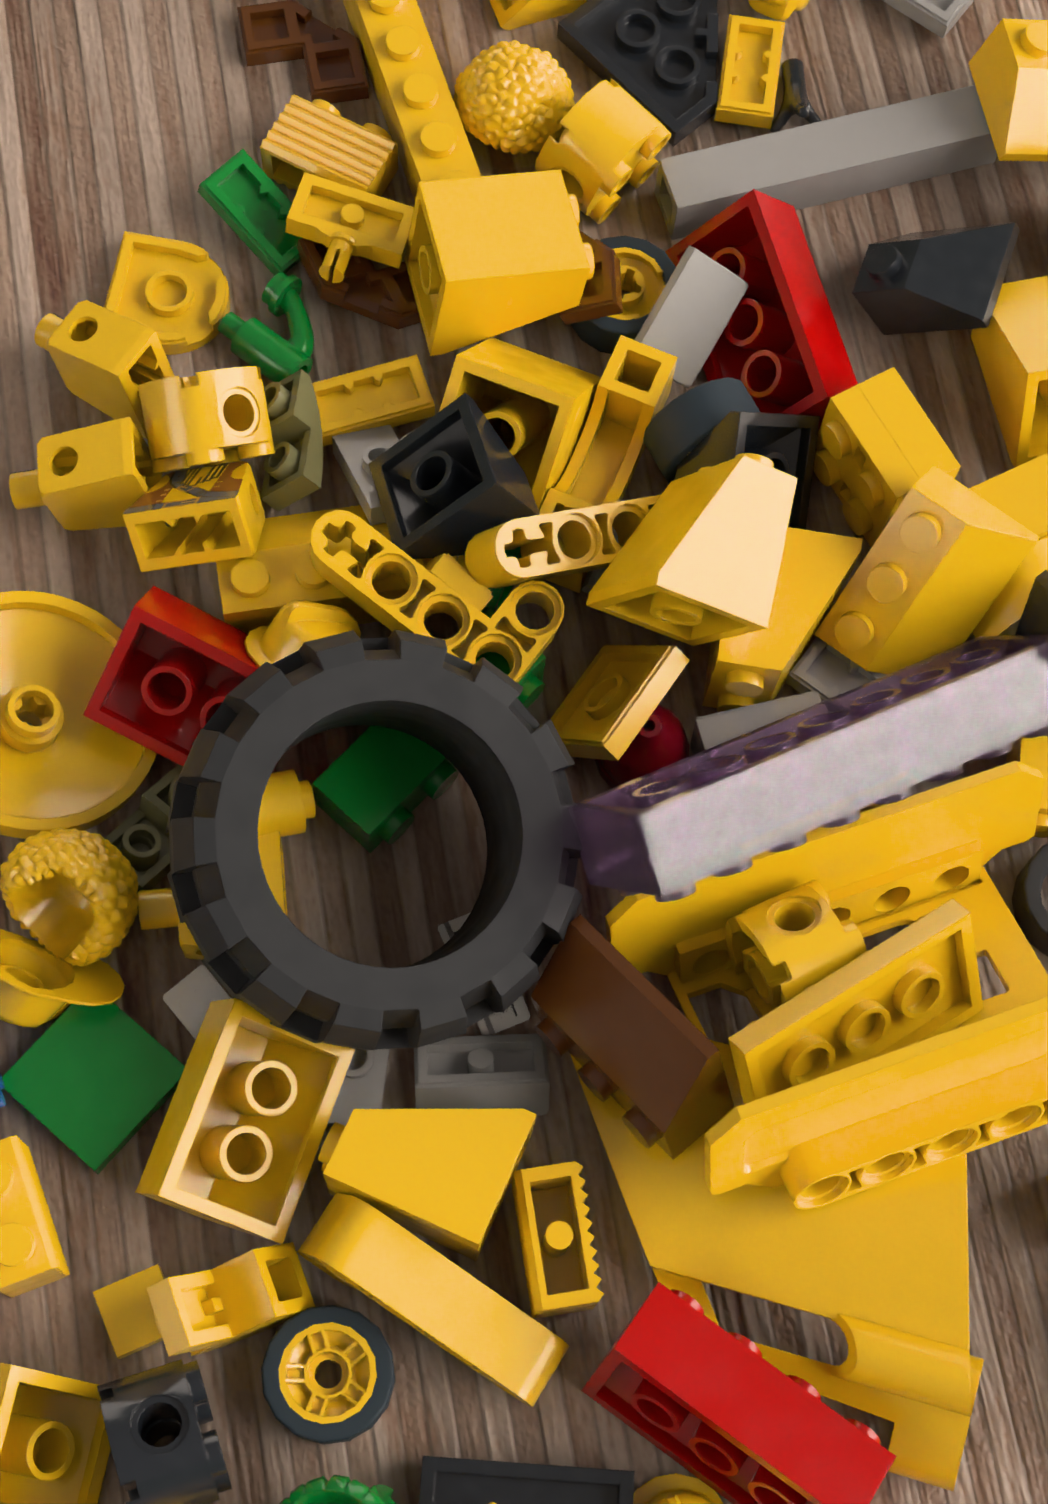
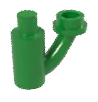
M284 272L277 273L268 282L262 294V301L268 305V311L274 316L280 317L285 314L290 332V339L288 341L257 318H250L245 322L233 312L227 313L218 326V331L232 341L230 346L231 352L248 365L260 367L261 374L272 382H280L300 369L309 374L313 365L311 356L314 350V332L303 301L299 296L303 283L297 276H288Z

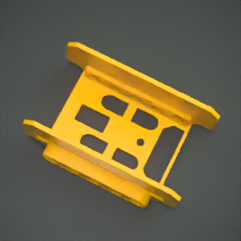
M1012 761L633 889L605 916L607 940L640 973L648 971L666 975L686 1018L705 1036L706 1034L689 998L718 988H723L746 997L744 991L753 987L746 971L736 975L726 941L727 920L740 914L745 909L811 880H817L823 886L830 900L831 908L839 921L852 920L863 938L897 926L911 925L918 918L927 915L949 900L954 899L971 912L977 958L983 956L988 958L1007 991L983 1000L984 1010L950 1031L740 1106L729 1085L734 1107L705 1133V1182L712 1195H718L746 1184L770 1188L785 1185L796 1208L801 1210L813 1209L1048 1124V974L984 868V865L1002 849L1025 842L1034 836L1045 778L1039 769L1018 761Z

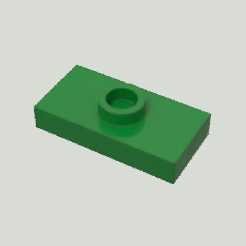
M244 149L240 150L200 183L197 192L274 276L279 272H288L300 261L297 244L298 239H301V237L285 232L286 219L292 202Z

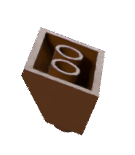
M581 914L572 920L567 927L564 942H559L530 996L541 1020L534 1026L535 1030L557 1056L561 1057L568 1051L582 1065L577 1072L585 1085L599 1100L605 1102L611 1096L626 1111L622 1116L623 1122L641 1144L649 1149L657 1143L674 1160L734 1107L719 1049Z

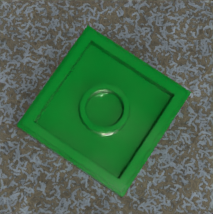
M114 1002L100 1006L71 1004L2 1078L5 1084L4 1090L95 1173L99 1174L175 1092L185 1066Z

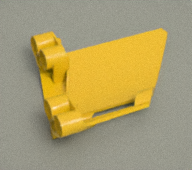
M710 1040L719 1049L726 1078L740 1106L743 1104V1099L730 1045ZM571 1055L577 1072L582 1065ZM578 1074L613 1172L657 1281L669 1290L676 1289L690 1295L701 1305L704 1315L718 1326L719 1323L702 1282L834 1321L843 1331L848 1344V1355L846 1361L841 1365H830L763 1344L753 1343L760 1349L763 1359L785 1375H794L807 1381L820 1395L894 1422L888 1450L897 1457L888 1472L954 1491L984 1362L983 1358L970 1355L967 1153L813 1209L801 1210L796 1208L785 1185L770 1188L746 1184L718 1195H712L705 1182V1133L674 1160L657 1143L648 1149L637 1140L623 1122L622 1116L626 1111L611 1096L605 1102L599 1100Z

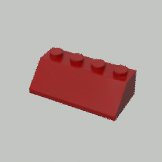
M752 189L666 250L665 253L673 264L677 266L690 245L742 278L748 284L744 296L703 365L707 380L711 381L727 377L741 380L760 412L820 416V429L830 398L857 385L858 382L794 206Z
M660 1282L657 1283L581 1390L732 1504H870L897 1457L880 1445L881 1441L878 1435L870 1427L858 1420L842 1417L821 1401L819 1392L810 1383L800 1377L782 1373L762 1358L760 1349L750 1339L736 1332L725 1331L704 1315L701 1305L694 1298L680 1290H669Z

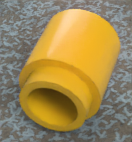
M293 769L271 773L259 810L258 836L278 830L280 837L305 833L306 819L315 818L316 816L314 795L310 782L308 780L298 781Z

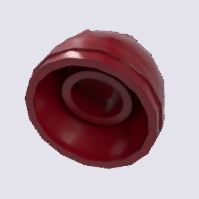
M658 704L619 761L595 759L600 776L613 790L629 798L649 799L664 795L680 782L688 767L690 744L681 721L671 710Z

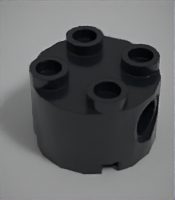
M182 1359L97 1386L101 1398L102 1415L119 1482L125 1491L128 1492L130 1499L126 1504H210L220 1500L218 1493L232 1489L216 1429L202 1433L200 1425L214 1420L197 1360L183 1364ZM165 1436H178L172 1443L166 1446H154L159 1439Z

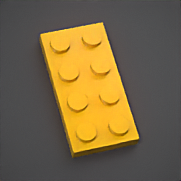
M954 899L949 900L729 1037L728 1041L743 1104L945 1033L984 1010L971 912Z

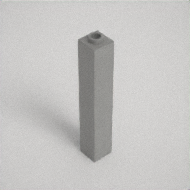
M972 85L660 159L654 193L672 240L688 236L752 189L794 206L796 211L994 163L997 153L976 87Z

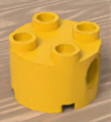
M611 79L610 82L604 80L587 92L560 121V124L565 129L559 138V143L551 135L549 136L536 159L535 169L537 171L561 169L567 192L576 196L579 210L586 216H590L597 224H601L620 203L621 197L617 193L628 182L637 189L652 175L659 164L654 157L666 145L672 133L615 80Z
M245 366L196 372L195 376L180 378L178 375L138 385L154 474L187 469L190 466L204 464V467L222 463L238 462L240 459L275 454L260 367Z
M811 880L745 909L740 914L729 918L726 922V941L736 975L745 971L748 974L753 987L745 990L744 993L759 1018L867 951L863 936L856 924L850 919L842 922L839 921L831 908L826 891L817 880Z

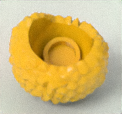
M517 40L510 42L500 41L497 45L490 46L488 50H482L465 67L464 71L458 75L454 86L455 94L453 101L463 128L475 138L480 139L486 146L492 145L495 150L501 147L503 152H511L513 155L519 152L522 154H526L529 151L540 152L550 135L559 143V138L565 129L560 124V121L575 105L571 80L567 78L565 70L558 66V61L552 58L549 51L542 52L539 48H531L527 44H520Z
M62 827L54 828L50 832L40 831L35 836L26 838L25 842L18 843L14 851L8 855V861L0 866V890L2 891V898L6 901V907L10 910L11 918L20 921L21 929H29L30 936L38 938L39 944L45 947L49 954H53L55 959L67 962L73 966H85L98 961L100 958L109 956L115 947L121 945L122 939L128 934L138 914L139 895L137 891L139 883L134 867L122 855V852L112 845L108 839H104L101 834L89 833L84 830L79 831L76 828L64 829Z

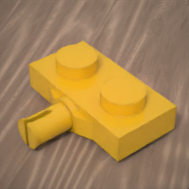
M304 172L286 219L285 232L328 247L324 261L319 268V274L322 278L329 281L334 267L332 283H340L345 277L344 274L352 255L400 268L407 247L414 207Z

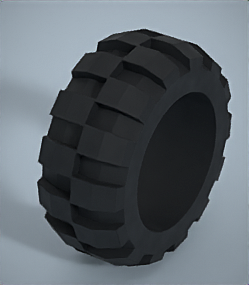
M352 630L304 642L295 653L273 664L265 662L226 695L222 704L204 728L200 730L192 743L191 751L179 778L175 782L166 833H169L171 871L167 875L180 923L185 922L204 956L201 962L233 998H240L271 1020V1025L313 1043H326L355 1048L356 1050L418 1048L465 1034L469 1026L490 1014L504 1012L541 978L538 967L553 945L559 944L560 941L564 942L567 927L574 920L583 897L574 888L578 859L589 855L587 807L584 803L573 802L564 769L575 763L553 722L550 719L540 725L517 699L523 690L521 685L483 657L475 664H472L447 653L446 642L443 639L400 630H394L388 638H359ZM370 725L386 727L412 735L436 749L453 764L467 782L478 803L484 822L487 843L486 869L478 899L471 913L454 936L437 951L412 965L399 968L373 967L343 959L323 949L306 937L290 921L275 900L267 883L258 848V818L262 796L268 779L281 756L291 747L317 733L344 726Z

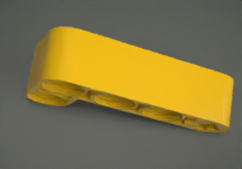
M661 495L513 519L474 535L468 542L465 551V565L470 576L477 583L487 588H501L522 584L531 580L539 581L605 569L610 565ZM612 526L618 535V542L614 538ZM557 535H559L564 542L565 554L561 551L559 547ZM521 546V558L517 559L516 557L506 556L505 550Z
M334 510L327 512L316 520L311 530L310 557L315 570L325 580L392 632L400 630L433 637L425 628V619L435 613H446L452 616L459 626V633L445 640L447 653L475 664L476 658L481 654L496 652L508 661L510 674L507 676L517 683L521 681L551 643L564 618L565 605L560 593L553 586L543 581L534 580L522 583L516 587L493 616L489 618L363 519L349 511ZM345 537L351 539V555L343 550L338 551L334 556L328 554V539L335 543L341 542ZM369 555H373V557L370 560H368ZM358 561L365 566L361 578L356 577ZM387 573L396 574L407 583L408 591L400 598L386 599L374 590V580L380 575ZM535 603L547 612L549 624L538 630L529 629L518 620L516 609L522 604Z
M336 1193L297 1251L311 1264L342 1284L359 1290L488 1381L529 1407L534 1406L570 1347L564 1340L388 1216L355 1196Z

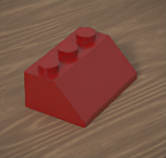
M153 586L134 605L83 716L184 766L193 746L192 743L200 730L204 728L222 704L226 695L259 668L246 652L244 642L248 634Z

